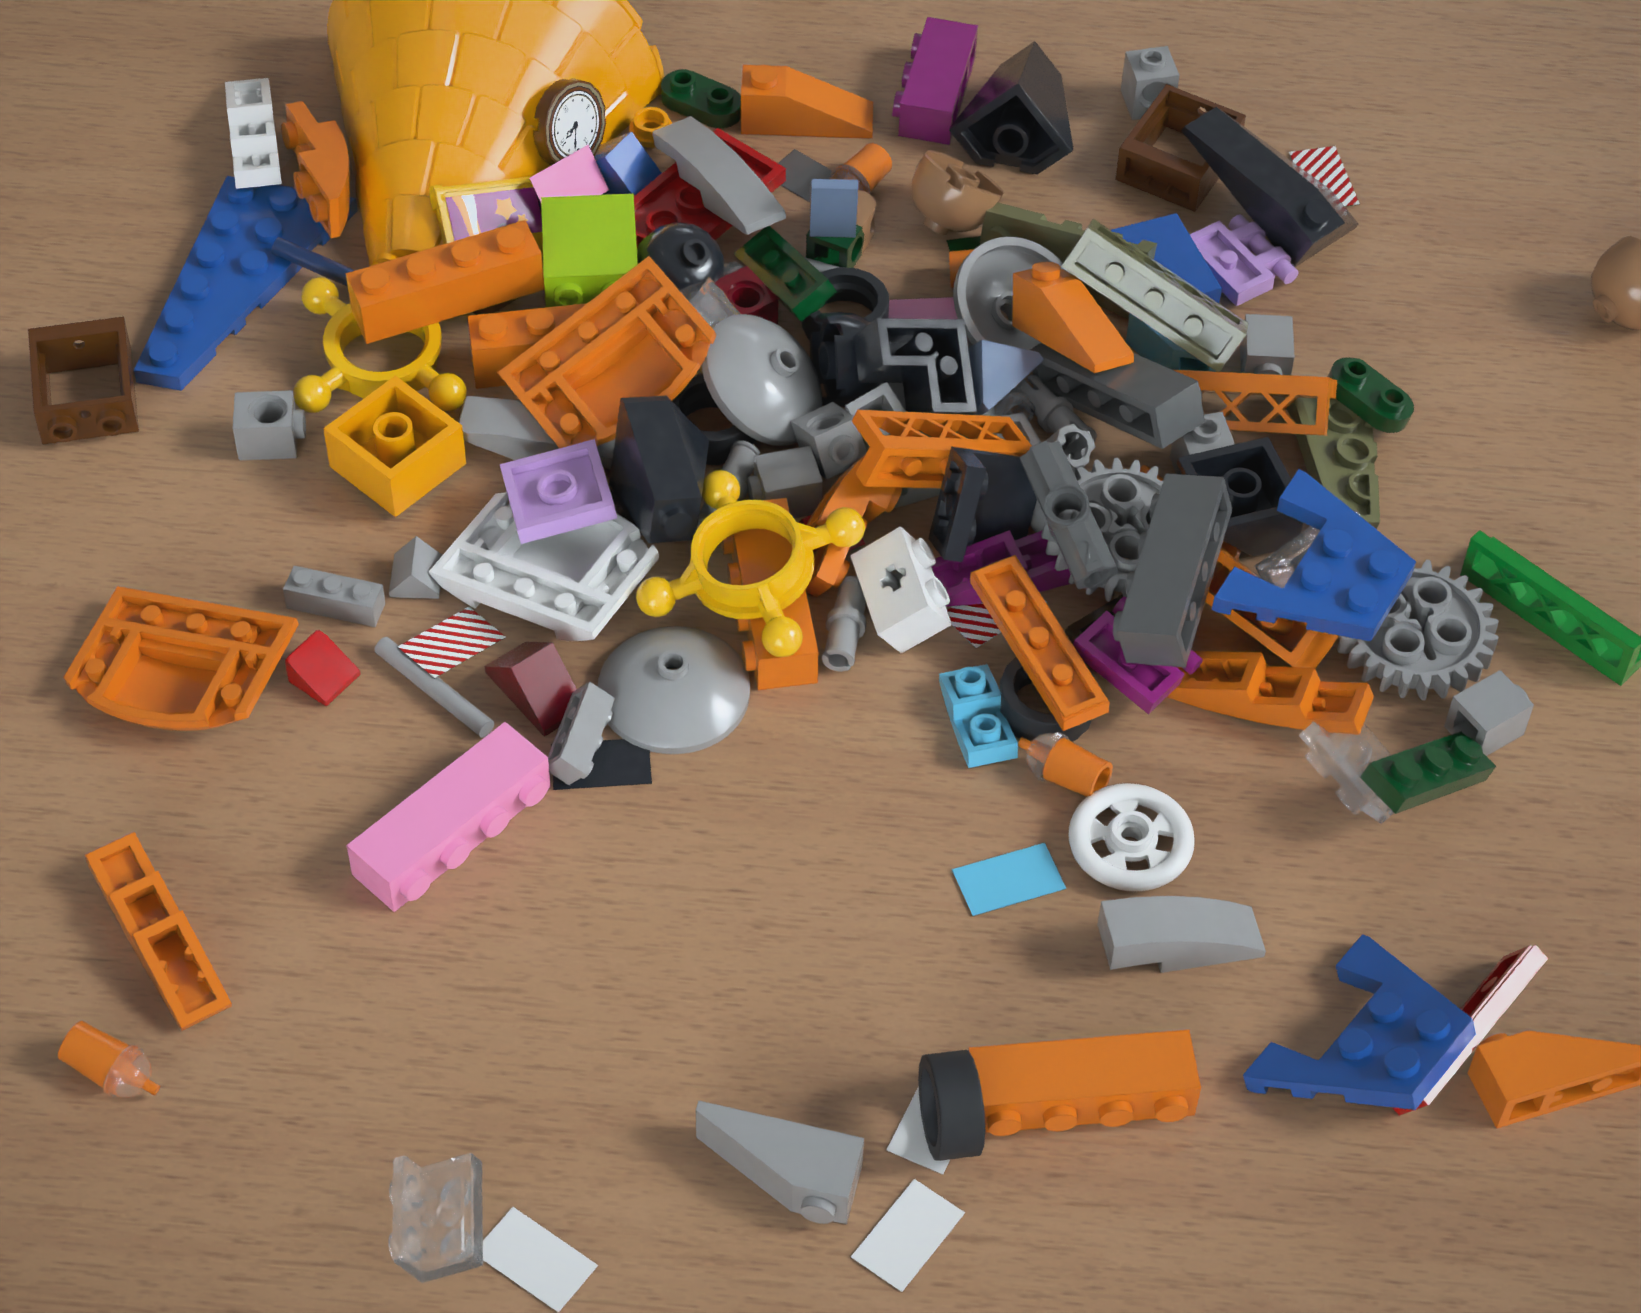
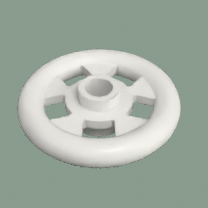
M1140 784L1110 785L1093 792L1091 796H1087L1073 813L1068 833L1071 851L1080 867L1096 881L1111 888L1124 891H1147L1170 883L1184 871L1194 851V831L1184 809L1167 794ZM1138 805L1158 813L1154 822L1147 815L1135 811ZM1110 808L1117 816L1110 821L1108 826H1104L1096 819V816L1105 809ZM1158 835L1173 837L1171 852L1156 850ZM1133 837L1138 841H1129L1124 838ZM1105 840V844L1112 854L1101 858L1095 852L1092 843ZM1146 859L1149 869L1133 871L1127 870L1125 861L1137 862Z

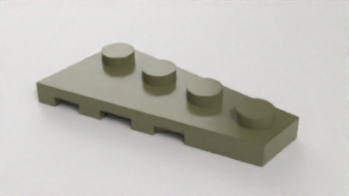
M997 202L985 213L980 245L999 237L1024 238L1045 247L1064 263L1083 235L1084 230H1082V224L1069 220H1065L1062 224L1049 222L1044 214ZM1115 233L1123 238V234ZM1142 240L1139 244L1129 242L1154 259L1157 243ZM1082 281L1098 305L1129 320L1128 311Z
M1298 397L1287 407L1289 415L1297 424H1316L1317 398ZM1330 399L1327 436L1296 434L1308 474L1377 529L1380 523L1379 480L1375 474V461L1378 455L1377 442H1374L1373 436L1374 427L1338 400Z

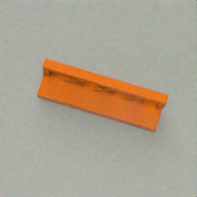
M1174 370L1197 380L1202 394L1216 393L1227 405L1221 411L1226 418L1233 412L1240 420H1226L1230 431L1327 436L1330 399H1336L1337 380L1314 376ZM1226 394L1240 395L1232 401ZM1250 395L1264 396L1275 408L1260 422H1250L1238 408ZM1273 396H1281L1287 398L1279 404ZM1298 397L1317 398L1316 424H1297L1285 409ZM1280 414L1288 424L1270 422Z
M857 410L852 419V423L870 446L855 473L865 487L941 489L951 446L1020 457L1026 454L1032 446L1013 420L1007 416ZM880 429L892 434L893 436L883 435ZM993 433L1001 434L1004 437V439L998 437Z

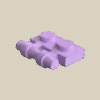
M1240 214L1233 217L1229 222V228L1232 231H1229L1220 221H1217L1190 234L1222 287V292L1235 306L1273 289L1275 276H1278L1285 284H1290L1298 276V270L1290 263L1291 257L1281 247H1274L1265 239V231L1256 222L1249 223Z

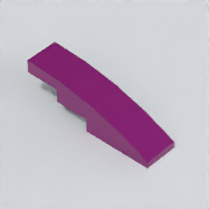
M1009 530L967 546L963 562L944 560L940 556L935 558L936 563L931 566L934 576L943 584L948 593L950 603L945 605L946 607L983 603L970 583V572L1013 555L1017 556L1039 592L1070 584L1071 573L1069 569L1060 571L1055 569L1058 555L1046 554L1048 540L1042 538V530L1018 540H1014Z

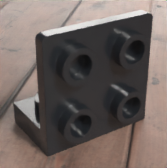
M951 446L928 537L944 560L963 562L967 546L1009 530L1014 540L1028 535L1037 498L1022 467L1020 456Z

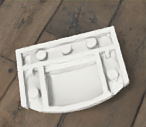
M506 492L496 493L429 570V574L442 588L475 609L482 603L554 630L557 640L587 641L595 639L658 561L659 554L654 545L648 549L644 541L640 539V530L618 514L617 519L521 544Z

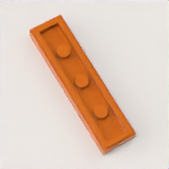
M1013 555L970 572L971 585L1062 731L1109 713V700L1017 556Z

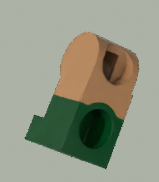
M858 190L856 238L810 237L809 230L806 234V258L838 267L854 268L875 232L873 216L876 210V201L874 197L865 191Z

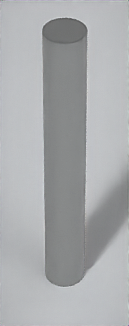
M383 637L378 641L374 650L377 655L477 735L483 738L492 731L494 727L492 719L439 677L434 679L398 648L399 645L389 637Z

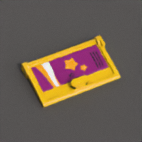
M530 177L445 187L442 185L430 186L429 196L432 211H437L443 244L526 220L543 255L542 207L529 179Z

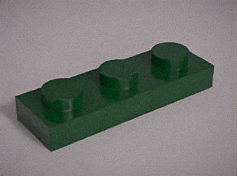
M770 225L764 227L734 253L742 266L747 265L775 294L779 301L801 322L811 313L818 311L825 301L837 292L831 282Z
M1460 731L1369 763L1360 778L1397 814L1484 782L1496 768V765L1483 753L1481 746L1475 740L1467 737Z

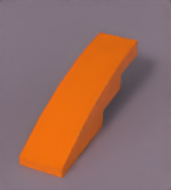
M1194 651L1203 659L1201 665L1191 675L1183 668L1177 667L1184 673L1180 685L1167 696V698L1207 711L1257 723L1307 731L1360 735L1374 698L1369 683L1320 681L1317 671L1313 667L1267 666L1262 652Z
M135 832L86 854V863L104 897L181 1031L232 1007L224 987L183 910L179 911L159 871H155Z

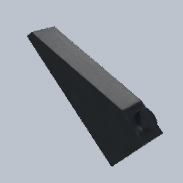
M1218 107L1195 119L1181 130L1252 220L1265 231V236L1273 246L1281 247L1291 257L1290 263L1294 267L1328 247L1359 225L1331 189Z

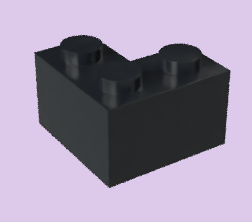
M877 318L853 336L859 383H903L906 412L973 415L977 412L964 319Z

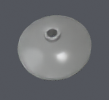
M1018 237L991 239L973 250L960 265L953 289L956 315L958 319H964L966 336L969 341L974 345L980 340H986L1030 350L1041 342L1012 326L1013 273L1032 269V265L1038 262H1054L1061 267L1063 265L1061 260L1040 244ZM1001 311L1007 314L1008 320L1002 315Z
M737 314L721 320L713 327L717 336L713 345L710 344L702 364L704 380L716 405L738 429L760 442L776 446H787L797 443L791 421L823 405L819 376L809 355L800 343L786 330L761 317Z
M659 627L630 637L609 655L598 679V687L615 698L611 708L613 715L608 723L611 729L622 739L633 745L661 754L691 753L720 742L739 725L747 711L750 699V679L739 654L721 638L706 631L690 627Z

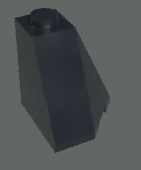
M1035 41L996 69L950 126L949 131L976 164L994 167L995 163L1019 167L1020 172L1038 175L1073 151L1060 72Z
M667 395L620 398L609 480L610 486L649 544L689 541L693 539L698 525L709 439L680 411Z

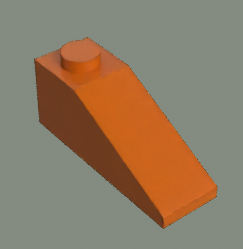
M743 65L741 134L872 139L873 102L788 66Z
M1038 262L1032 265V269L1013 273V327L1093 373L1134 363V353L1079 278L1061 269L1060 265L1054 262Z
M1529 1030L1511 1036L1499 1033L1486 1038L1477 1045L1468 1075L1497 1129L1640 1086L1641 1045Z

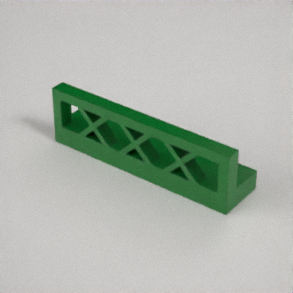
M1479 530L1471 537L1460 576L1466 575L1470 583L1481 588L1483 592L1618 685L1622 686L1641 667V636L1494 536L1489 537Z

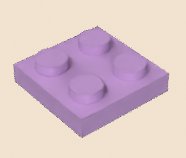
M595 439L500 464L521 544L617 519L614 502Z

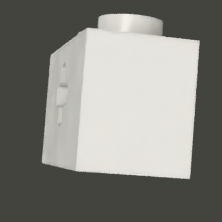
M898 527L850 555L877 635L900 653L909 650L952 625L945 606L950 603L948 593L943 584L934 576L931 566L936 563L935 557L929 545L922 538L916 540L902 527Z

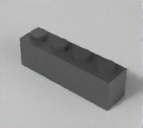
M1043 343L1030 349L1031 351L1039 352L1044 359L1032 371L1033 375L1038 376L1042 383L1057 397H1064L1072 404L1073 408L1161 449L1205 422L1201 401L1202 392L1198 381L1134 353V363L1093 373Z
M1165 474L1160 494L1155 493L1153 495L1150 506L1151 522L1148 532H1142L1138 543L1139 561L1136 570L1130 571L1127 576V599L1123 611H1117L1113 623L1114 639L1120 642L1126 663L1186 668L1232 513V506L1224 477Z

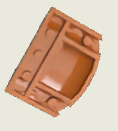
M648 256L497 373L558 448L595 439L596 446L615 440L620 398L667 395L673 401L693 379L705 360L710 344L713 345L717 335L666 274Z
M117 586L63 678L72 690L76 689L83 699L93 707L133 724L172 731H195L222 727L249 718L299 623L297 618Z

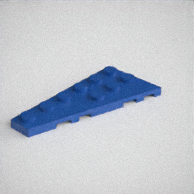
M226 176L134 368L136 383L182 391L216 356L215 348L230 333L237 335L246 325L245 318L256 307L262 309L302 268L271 253L275 240L281 237L312 251L318 244L324 246L331 239L321 222L316 223L313 220L308 202L305 198H299L295 187L269 185L236 189L235 177ZM350 197V210L347 220L358 211L356 198Z

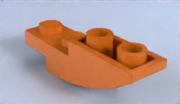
M303 101L286 104L287 122L281 124V133L285 147L292 149L297 157L299 171L294 172V185L297 195L300 199H306L313 220L316 223L321 222L330 238L340 237L350 210L349 157L344 136L335 120L317 123Z
M864 454L827 491L811 515L807 525L814 528L824 525L830 513L838 508L848 507L856 510L862 516L866 529L868 522L870 523L884 511L890 513L893 510L903 488L865 487L855 474L865 456ZM830 543L816 549L813 575L805 589L807 593L817 598L832 586L835 588L840 586L850 567V562L845 559L850 547H839Z

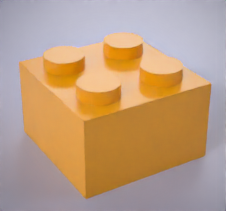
M396 375L323 428L329 466L394 517H397L466 464L462 425Z

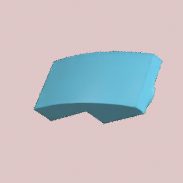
M988 664L940 673L939 683L947 712L968 768L1018 758V742L1007 719L1000 712L1001 692Z

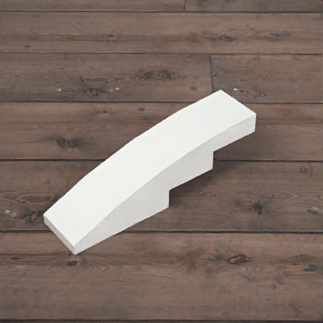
M269 78L225 82L236 189L282 184Z

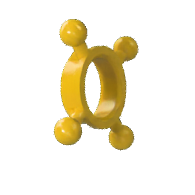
M317 277L309 280L304 285L301 299L306 309L314 314L323 315L328 313L332 316L323 334L324 353L331 369L320 377L307 375L297 381L293 388L295 404L301 410L307 413H317L324 410L331 400V392L336 388L365 398L395 375L416 391L426 387L431 402L443 411H453L464 403L467 389L463 380L452 373L439 374L435 371L437 358L442 347V333L439 322L408 331L420 337L424 342L421 353L411 363L391 371L376 372L364 370L353 365L343 355L345 347L353 339L362 335L352 313L351 304H346L339 299L338 289L329 279Z
M713 471L704 479L702 498L707 505L717 510L706 517L697 528L691 543V558L688 567L680 578L672 581L662 577H651L643 581L636 593L637 604L641 611L648 616L661 617L673 609L676 600L696 593L699 600L706 607L722 616L735 619L763 617L766 625L762 631V643L765 649L776 657L791 656L800 648L803 635L798 623L789 617H785L782 609L792 604L807 588L814 571L813 550L830 543L839 547H851L857 544L865 532L864 520L856 510L842 507L830 513L824 525L814 528L798 523L787 510L777 504L763 500L737 501L740 496V484L737 478L728 471ZM749 529L770 530L785 537L792 545L791 556L786 565L773 576L757 583L748 585L726 584L717 581L707 571L708 561L714 549L727 537L740 531Z

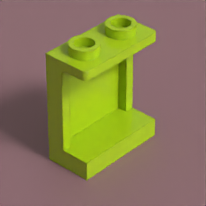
M634 194L541 197L546 307L588 303L638 265Z

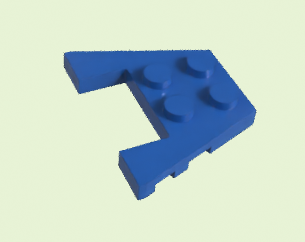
M1298 469L1280 496L1277 511L1320 530V532L1283 588L1234 567L1215 595L1211 610L1227 615L1231 614L1232 609L1257 613L1256 620L1275 623L1278 618L1306 623L1307 630L1371 642L1412 576L1416 561L1309 474Z
M1362 934L1336 964L1339 981L1374 995L1319 1060L1270 1042L1243 1074L1247 1090L1253 1093L1267 1094L1268 1087L1291 1089L1293 1097L1313 1099L1318 1092L1344 1095L1346 1103L1416 1110L1475 1037L1474 1022L1469 1015L1373 939Z

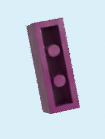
M927 17L922 34H914L911 47V59L914 60L913 62L906 61L902 75V88L905 89L904 91H896L893 103L892 116L899 118L898 136L950 145L953 135L949 129L958 118L976 58L978 25Z

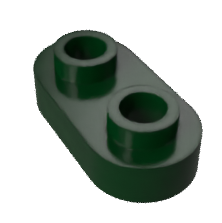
M687 69L670 72L661 82L662 102L668 109L686 117L691 116L702 124L719 129L731 127L741 119V95L738 91L727 85Z
M1345 357L1333 363L1327 377L1337 380L1336 400L1379 431L1397 433L1405 429L1414 412L1413 401L1407 393L1361 359Z

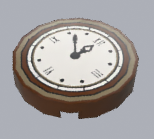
M572 78L555 81L544 92L536 107L534 117L539 119L538 131L533 130L534 143L540 157L549 165H553L589 145L593 156H595L603 141L606 127L605 104L600 92L590 82Z

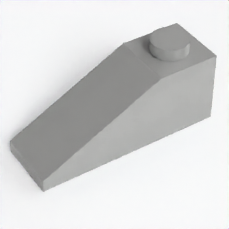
M698 1101L696 1107V1138L791 1212L799 1213L807 1220L815 1223L828 1224L833 1221L847 1225L863 1166L864 1138Z

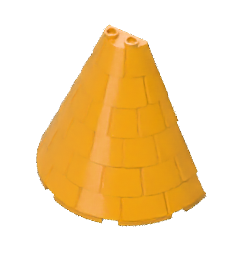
M627 0L332 1L327 23L328 45L333 59L334 77L341 102V114L348 138V154L356 182V197L363 221V234L369 266L443 245L437 211H432L429 196L430 186L442 185L445 187L532 177L550 167L551 165L546 163L538 153L534 143L533 130L538 131L539 119L534 118L536 107L544 92L555 81L572 78L590 82L600 92L606 111V127L601 144L616 138L630 125L636 112L643 109L661 94L664 70L656 45H648L647 40L640 31L643 21Z

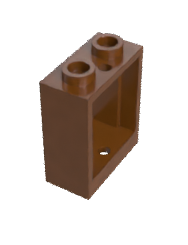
M1166 84L1119 147L1115 180L1195 212L1219 177L1206 161L1200 166L1155 148L1153 145L1166 127L1183 133L1181 130L1184 126L1207 113L1202 111L1200 107L1204 108L1207 112L1218 107L1242 126L1245 125L1246 115Z
M124 316L28 329L33 411L42 445L139 432L132 351ZM77 340L83 341L82 343H75ZM118 364L121 396L52 405L49 373Z

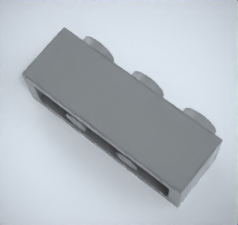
M293 566L283 588L287 609L376 627L385 606L383 584L299 566Z
M590 681L572 693L548 755L549 773L568 785L580 778H586L591 772L594 765L592 758L603 742V737L601 736L603 729L613 715L611 708L615 698Z

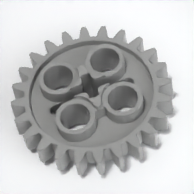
M1114 458L1111 469H1106L1099 460H1094L1091 473L1083 467L1077 468L1075 471V477L1080 488L1088 496L1092 514L1118 568L1116 575L1112 576L1106 584L1099 586L1105 589L1106 601H1111L1116 591L1122 592L1123 597H1126L1127 576L1130 571L1136 570L1139 561V538L1142 532H1148L1151 522V500L1155 493L1160 494L1163 481L1156 479L1158 467L1154 466L1145 474L1140 472L1139 460H1134L1130 469H1123L1119 458ZM1071 509L1065 510L1058 515V518L1070 520L1078 516L1080 512ZM1043 515L1042 521H1044L1041 535L1042 538L1048 540L1046 554L1058 555L1055 565L1057 571L1068 569L1057 542L1049 532L1045 515ZM1070 575L1069 579L1071 585L1075 584L1072 575ZM1098 587L1094 589L1086 588V594H1092Z
M1426 559L1421 569L1414 568L1412 576L1373 640L1370 642L1339 636L1340 640L1337 651L1343 654L1350 653L1347 663L1349 669L1360 666L1364 667L1362 681L1366 682L1375 676L1380 678L1379 691L1384 692L1393 684L1398 686L1400 698H1405L1410 688L1416 689L1421 700H1426L1429 689H1434L1443 699L1446 698L1450 685L1459 692L1465 690L1468 679L1477 683L1482 669L1489 668L1499 636L1495 635L1499 623L1498 619L1490 618L1493 604L1480 603L1483 593L1481 588L1469 591L1465 589L1468 581L1466 575L1452 580L1449 578L1450 566H1445L1439 573L1433 572L1431 561Z

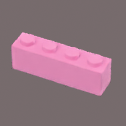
M502 723L347 844L352 875L393 912L397 911L408 901L420 898L427 891L430 883L448 869L460 866L466 860L470 851L488 837L492 838L500 834L507 826L509 820L525 807L534 806L542 800L550 788L548 757L508 723Z

